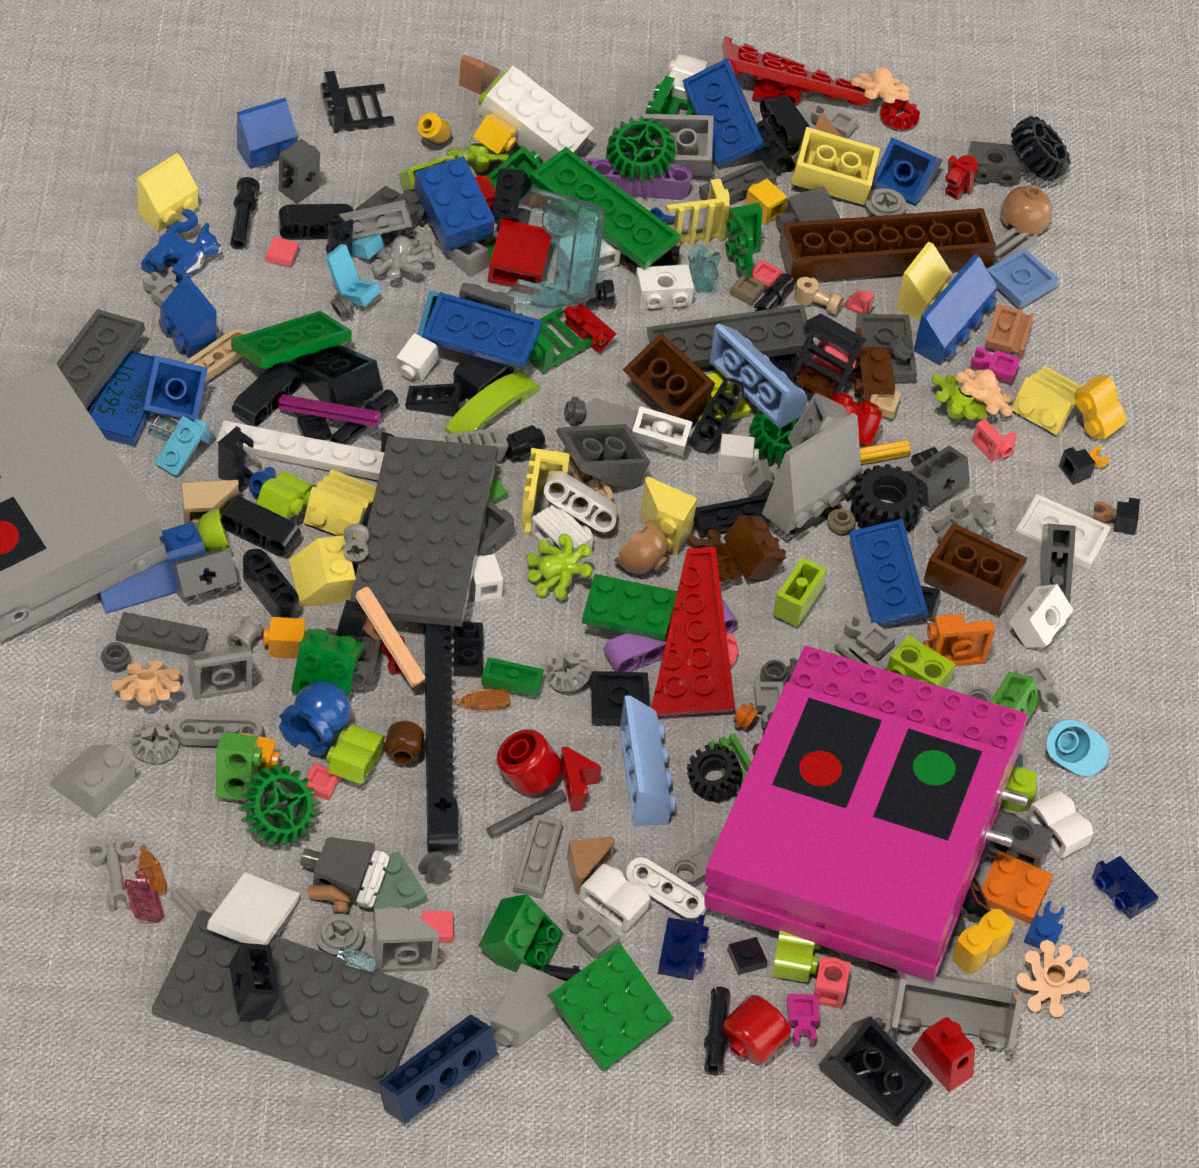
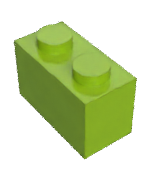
M802 557L777 593L773 616L798 627L823 590L827 569Z

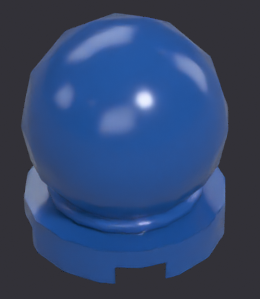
M326 681L312 682L300 690L294 704L286 707L279 715L282 721L279 724L281 733L295 748L300 744L309 749V755L320 756L324 754L331 746L333 736L345 729L350 718L351 706L347 694L335 683Z

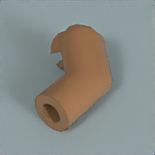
M310 885L308 888L310 900H329L334 903L332 911L336 912V914H346L348 912V905H351V900L348 895L335 886Z

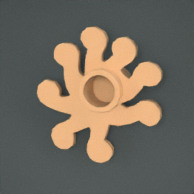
M886 67L877 68L872 76L867 73H860L858 77H854L851 80L853 86L865 89L864 96L870 99L881 98L884 102L894 103L895 99L908 100L910 97L908 93L909 87L906 84L900 83L899 79L892 77L891 71Z
M966 368L963 372L956 374V380L964 383L960 390L965 395L973 396L978 402L985 403L987 405L986 410L989 413L996 415L1000 409L1001 413L1005 416L1012 414L1013 410L1009 405L1013 399L1009 393H1000V383L996 380L992 370L983 369L974 372L972 369Z
M151 661L149 668L144 670L141 664L131 663L127 665V672L134 675L127 676L122 680H113L111 688L115 691H120V698L122 700L128 701L135 697L136 701L142 706L149 707L153 706L157 700L169 699L170 692L174 693L180 690L181 683L176 680L181 677V672L178 669H163V662Z
M1045 940L1040 944V950L1044 953V968L1040 965V955L1038 952L1028 951L1024 956L1025 961L1031 964L1032 973L1036 981H1031L1027 973H1020L1017 976L1016 982L1026 990L1038 992L1027 1001V1007L1030 1011L1038 1012L1041 1009V1002L1050 998L1049 1013L1051 1016L1059 1018L1065 1012L1064 1007L1059 1004L1061 995H1069L1076 991L1081 993L1089 991L1090 984L1086 979L1081 978L1071 984L1067 983L1076 976L1078 971L1087 969L1088 961L1083 957H1077L1072 962L1071 967H1069L1065 962L1073 954L1071 947L1066 944L1061 945L1058 948L1059 956L1054 959L1055 945L1053 942Z

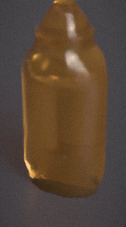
M504 689L476 690L466 694L462 699L457 698L455 704H462L467 708L478 711L505 709L510 707V696L508 690Z
M142 845L140 846L141 854L138 872L144 890L149 897L161 896L167 892V882L161 864L152 853L147 851V847Z

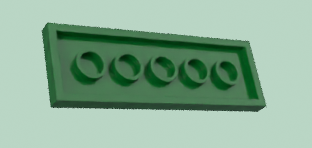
M567 147L530 174V181L644 270L680 242L681 235Z

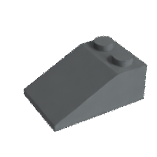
M626 424L561 427L556 430V433L581 471L614 487L638 486L650 464V460Z

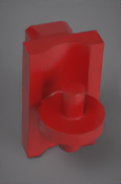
M951 155L948 160V173L945 176V181L948 183L945 188L946 195L959 200L963 192L968 194L974 189V174L978 169V162L973 156L963 155L957 159Z

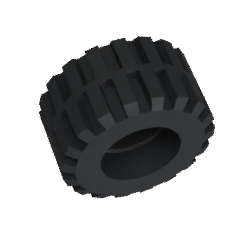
M885 464L884 467H880V465L873 466V470L869 468L864 470V473L859 475L855 484L850 507L855 521H858L857 526L862 529L903 519L906 531L910 532L918 521L923 501V488L919 485L917 477L912 478V473L908 470L902 471V467L896 466V468H893L889 464ZM881 500H889L893 503H886Z

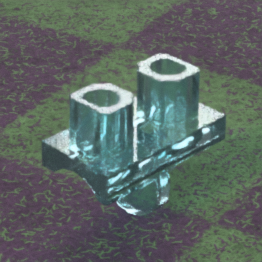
M695 246L688 255L692 282H694L697 293L711 291L713 289L712 281L716 280L719 276L717 267L721 260L720 253L714 252L711 256L710 251L706 247Z

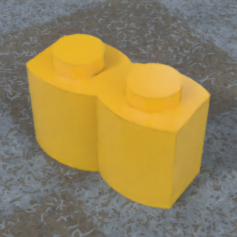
M1096 375L1075 391L1076 405L1083 413L1084 428L1091 438L1106 439L1126 424L1125 412L1118 401L1117 388L1111 377Z
M1000 909L989 911L981 918L979 925L971 926L961 933L952 961L966 974L978 971L985 965L987 958L1000 954L1006 948L1014 921Z

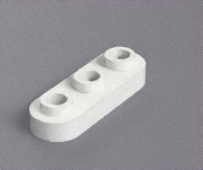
M639 857L632 860L627 866L626 875L628 881L643 886L648 895L680 915L696 919L706 912L707 908L704 905L705 894L655 862ZM642 868L648 870V875L644 879L639 876ZM667 883H671L673 886V890L669 894L664 892V886ZM695 898L698 905L695 909H690L689 901Z

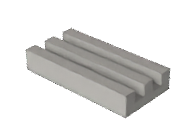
M1013 227L995 240L996 248L993 260L998 263L1023 248L1028 251L1037 244L1039 237L1036 235L1030 236L1026 232L1019 234L1015 230L1016 227ZM1026 240L1023 244L1018 246L1012 252L1007 254L1005 257L1001 258L1002 255H1004L1006 252L1011 251L1021 241Z

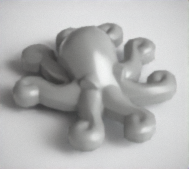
M397 236L390 242L391 252L388 253L386 248H382L375 254V257L381 258L383 263L373 265L372 273L381 275L387 271L389 279H396L401 276L400 270L411 273L420 272L423 270L422 263L420 262L433 259V254L430 252L432 251V246L428 242H423L419 245L417 239Z
M980 495L973 496L970 499L971 503L966 507L963 501H954L950 504V508L954 512L942 520L933 522L932 527L938 532L939 540H942L952 523L981 535V527H990L994 522L992 516H985L984 512L990 515L994 514L997 510L995 503L983 504L984 500Z

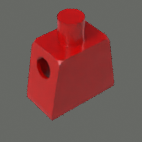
M948 1017L943 1018L926 1029L912 1048V1052L948 1092H951L973 1076L975 1047L963 1034L960 1024Z

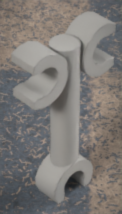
M123 837L116 843L110 842L106 845L99 841L89 843L90 853H101L98 856H91L92 866L99 867L106 862L108 865L112 889L108 897V906L111 912L115 911V902L119 900L126 903L127 910L131 909L132 906L131 895L123 887L119 861L124 863L134 861L133 851H123L125 848H132V840L129 837Z

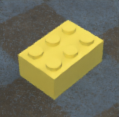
M806 127L790 184L810 190L824 186L830 196L864 205L872 185L880 148Z

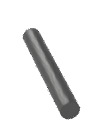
M559 790L487 827L488 835L490 838H494L529 820L534 815H538L565 801L567 798L564 791Z

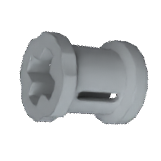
M361 524L349 525L344 530L346 544L343 546V554L351 561L364 560L368 555L366 542L369 539V531ZM353 532H356V538L353 537Z
M244 616L240 621L241 626L236 632L231 633L227 637V642L230 647L246 646L250 650L251 644L256 637H261L264 633V628L257 619L251 616Z

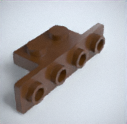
M855 328V333L862 336L861 328ZM862 344L859 351L860 354L855 359L856 364L852 370V374H856L854 394L859 395L857 402L862 404L864 401L870 402V395L872 394L894 395L895 382L890 347H863Z

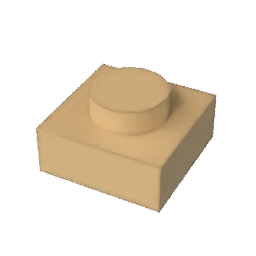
M894 391V395L872 394L870 402L879 406L878 409L882 411V416L893 419L901 393Z

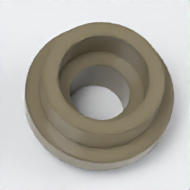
M835 509L829 513L827 523L833 533L845 535L853 529L855 517L848 510Z

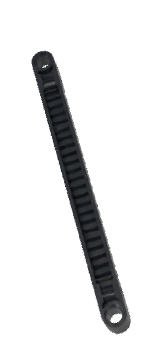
M424 623L427 853L437 851L458 853L457 800L453 797L451 626Z

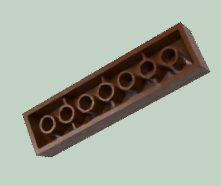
M984 208L782 223L779 240L786 272L792 276L793 282H797L801 277L830 280L904 274L928 242L935 246L950 270L962 269L974 254L981 258L985 267H991L996 244Z

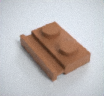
M997 304L985 348L1007 354L1011 352L1017 353L1018 357L1022 358L1034 313L1027 315L1023 313V310Z

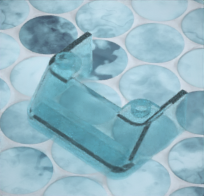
M531 187L520 200L518 207L542 213V227L545 232L560 238L554 284L549 282L537 284L518 279L506 294L514 297V301L541 308L586 303L595 293L605 213L595 203Z

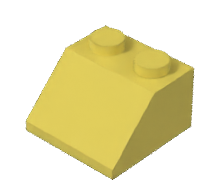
M178 153L137 178L138 215L158 232L167 226H171L183 217L182 211L184 209L194 211L198 207V187Z
M928 242L904 272L896 309L918 320H921L922 314L950 283L952 274L932 243Z
M647 476L644 483L640 517L643 524L649 519L655 522L665 533L668 540V549L666 551L678 555L687 538L692 533L698 498Z
M344 535L317 538L289 559L294 588L299 595V607L343 602L346 599L350 600L356 577L352 561L343 554V546L346 544Z

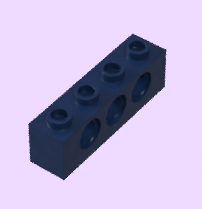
M470 1014L380 1080L378 1087L384 1110L405 1124L495 1057L497 1050L492 1027Z

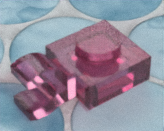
M137 870L135 871L136 881L125 880V888L128 891L127 894L135 918L158 923L165 917L158 892L150 889L148 874Z

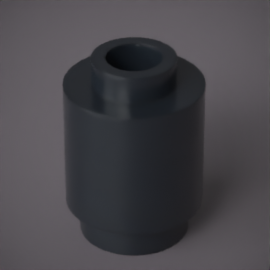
M530 425L508 434L506 438L508 443L506 455L511 460L515 458L520 460L531 455V448L543 450L545 436L542 430L534 425Z

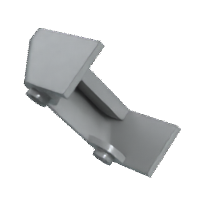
M897 970L890 1023L891 1027L904 1031H913V1026L925 1025L931 1027L943 1018L948 1017L960 1024L963 1033L979 1035L981 1038L986 1039V1045L1003 1048L1004 1044H1006L1008 1049L1014 1050L1023 1001L1016 989L941 974H937L933 982Z

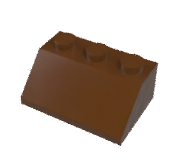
M662 332L622 369L629 380L663 413L691 421L692 423L703 413L715 386L714 381Z
M952 523L929 558L924 580L999 616L1011 597L1028 558Z

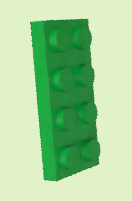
M318 311L231 338V348L261 369H266L284 361H293L297 357L306 354H315L319 350L328 347H337L341 343L352 340V330L324 312Z

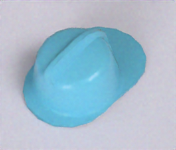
M1074 719L1062 720L1053 727H1050L1046 738V748L1048 754L1056 762L1081 776L1094 775L1105 767L1109 758V748L1106 741L1098 733Z

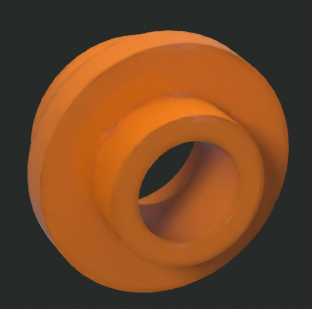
M750 702L748 706L744 704L740 706L733 717L737 720L734 725L735 727L739 728L741 726L743 729H747L758 713V710L753 707V703Z

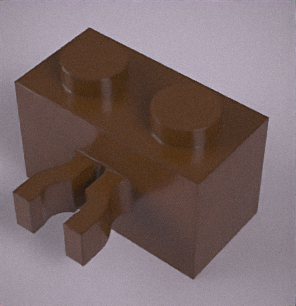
M740 515L723 538L747 579L768 580L785 559L786 551L779 548L778 543L780 541L772 536L762 517Z

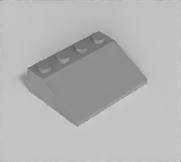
M856 414L848 415L785 453L762 512L765 517L784 532L788 533L796 527H802L810 518L818 517L826 508L834 507L841 499L853 495L855 484L862 472Z

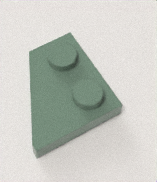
M399 851L388 855L390 858L386 869L383 868L385 873L378 893L374 894L376 899L373 905V922L375 909L393 906L410 910L427 902V894Z

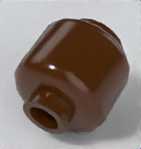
M408 720L392 724L388 728L386 735L385 752L387 756L395 763L401 765L410 764L418 760L423 750L424 732L422 728Z

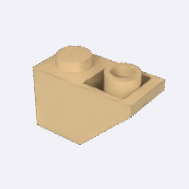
M238 480L182 483L184 524L194 522L195 526H197L198 521L204 514L219 509L221 513L234 496H238Z

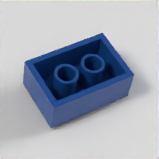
M464 156L416 171L414 190L444 252L493 236L495 218Z

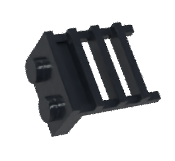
M335 71L324 72V83H320V91L325 101L326 114L329 116L333 133H339V129L348 128L349 132L354 131V127H363L364 130H368L371 125H378L379 128H384V124L394 123L393 116L383 117L376 94L377 91H385L384 83L339 88ZM361 93H369L376 118H368ZM354 94L360 120H353L346 95Z
M820 313L807 320L803 328L809 334L793 366L792 372L798 373L801 365L836 384L833 394L837 395L841 392L843 386L846 385V379L849 373L852 372L855 359L858 358L860 348L865 343L866 338ZM814 337L849 356L847 363L812 343ZM809 351L843 371L841 376L806 358L807 352Z

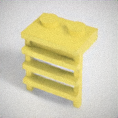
M721 179L710 180L707 200L667 205V212L676 211L673 229L680 235L685 210H691L688 233L681 235L680 242H688L689 245H694L696 240H703L704 243H709L710 239L718 238L719 241H724L730 197L728 189H724ZM700 208H706L703 230L701 233H696Z
M1043 366L1042 370H1037L1036 374L1032 373L1030 378H1025L1012 406V410L1051 433L1058 435L1061 433L1070 411L1077 406L1075 391L1081 385L1047 366Z
M531 448L520 524L521 526H526L524 535L530 536L537 493L544 494V487L548 476L554 471H563L568 474L569 453ZM560 483L551 484V487L556 491L564 490V486Z
M331 469L329 476L325 475L323 477V482L319 481L317 487L313 486L311 488L303 523L338 536L344 535V530L349 525H362L364 513L373 504L376 485ZM353 532L354 538H356V532Z

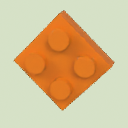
M998 851L981 889L990 908L1000 909L1009 916L1031 924L1049 887L1053 873Z

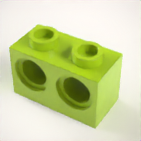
M908 635L890 655L887 669L900 675L946 688L952 681L956 664Z

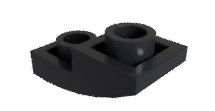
M465 621L462 627L454 626V676H482V622Z

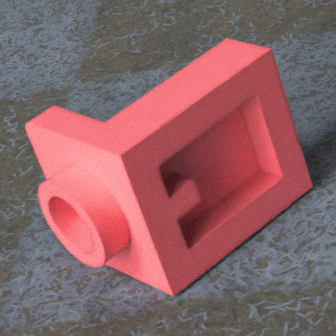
M984 419L976 423L972 442L993 462L1001 457L1005 458L1013 452L1017 434L1012 431L1001 436L997 429Z

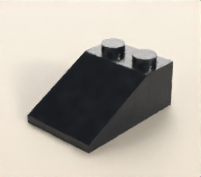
M342 345L319 350L315 354H306L287 362L288 366L303 375L302 382L320 401L352 406L361 400L372 398L375 393L383 390L377 361Z
M871 1016L853 1022L818 1064L838 1087L894 1126L899 1125L933 1083Z

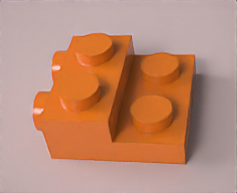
M963 614L935 616L934 622L927 625L929 640H924L923 644L949 659L956 666L986 664L995 633L993 621L965 623Z

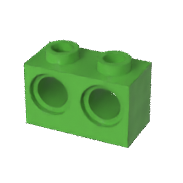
M1008 672L990 702L1027 713L1028 721L1039 703L1035 677Z
M231 732L222 733L216 748L215 797L241 800L239 798L240 794L248 793L243 788L244 783L251 782L250 776L257 773V766H260L262 760V749L258 748V736Z

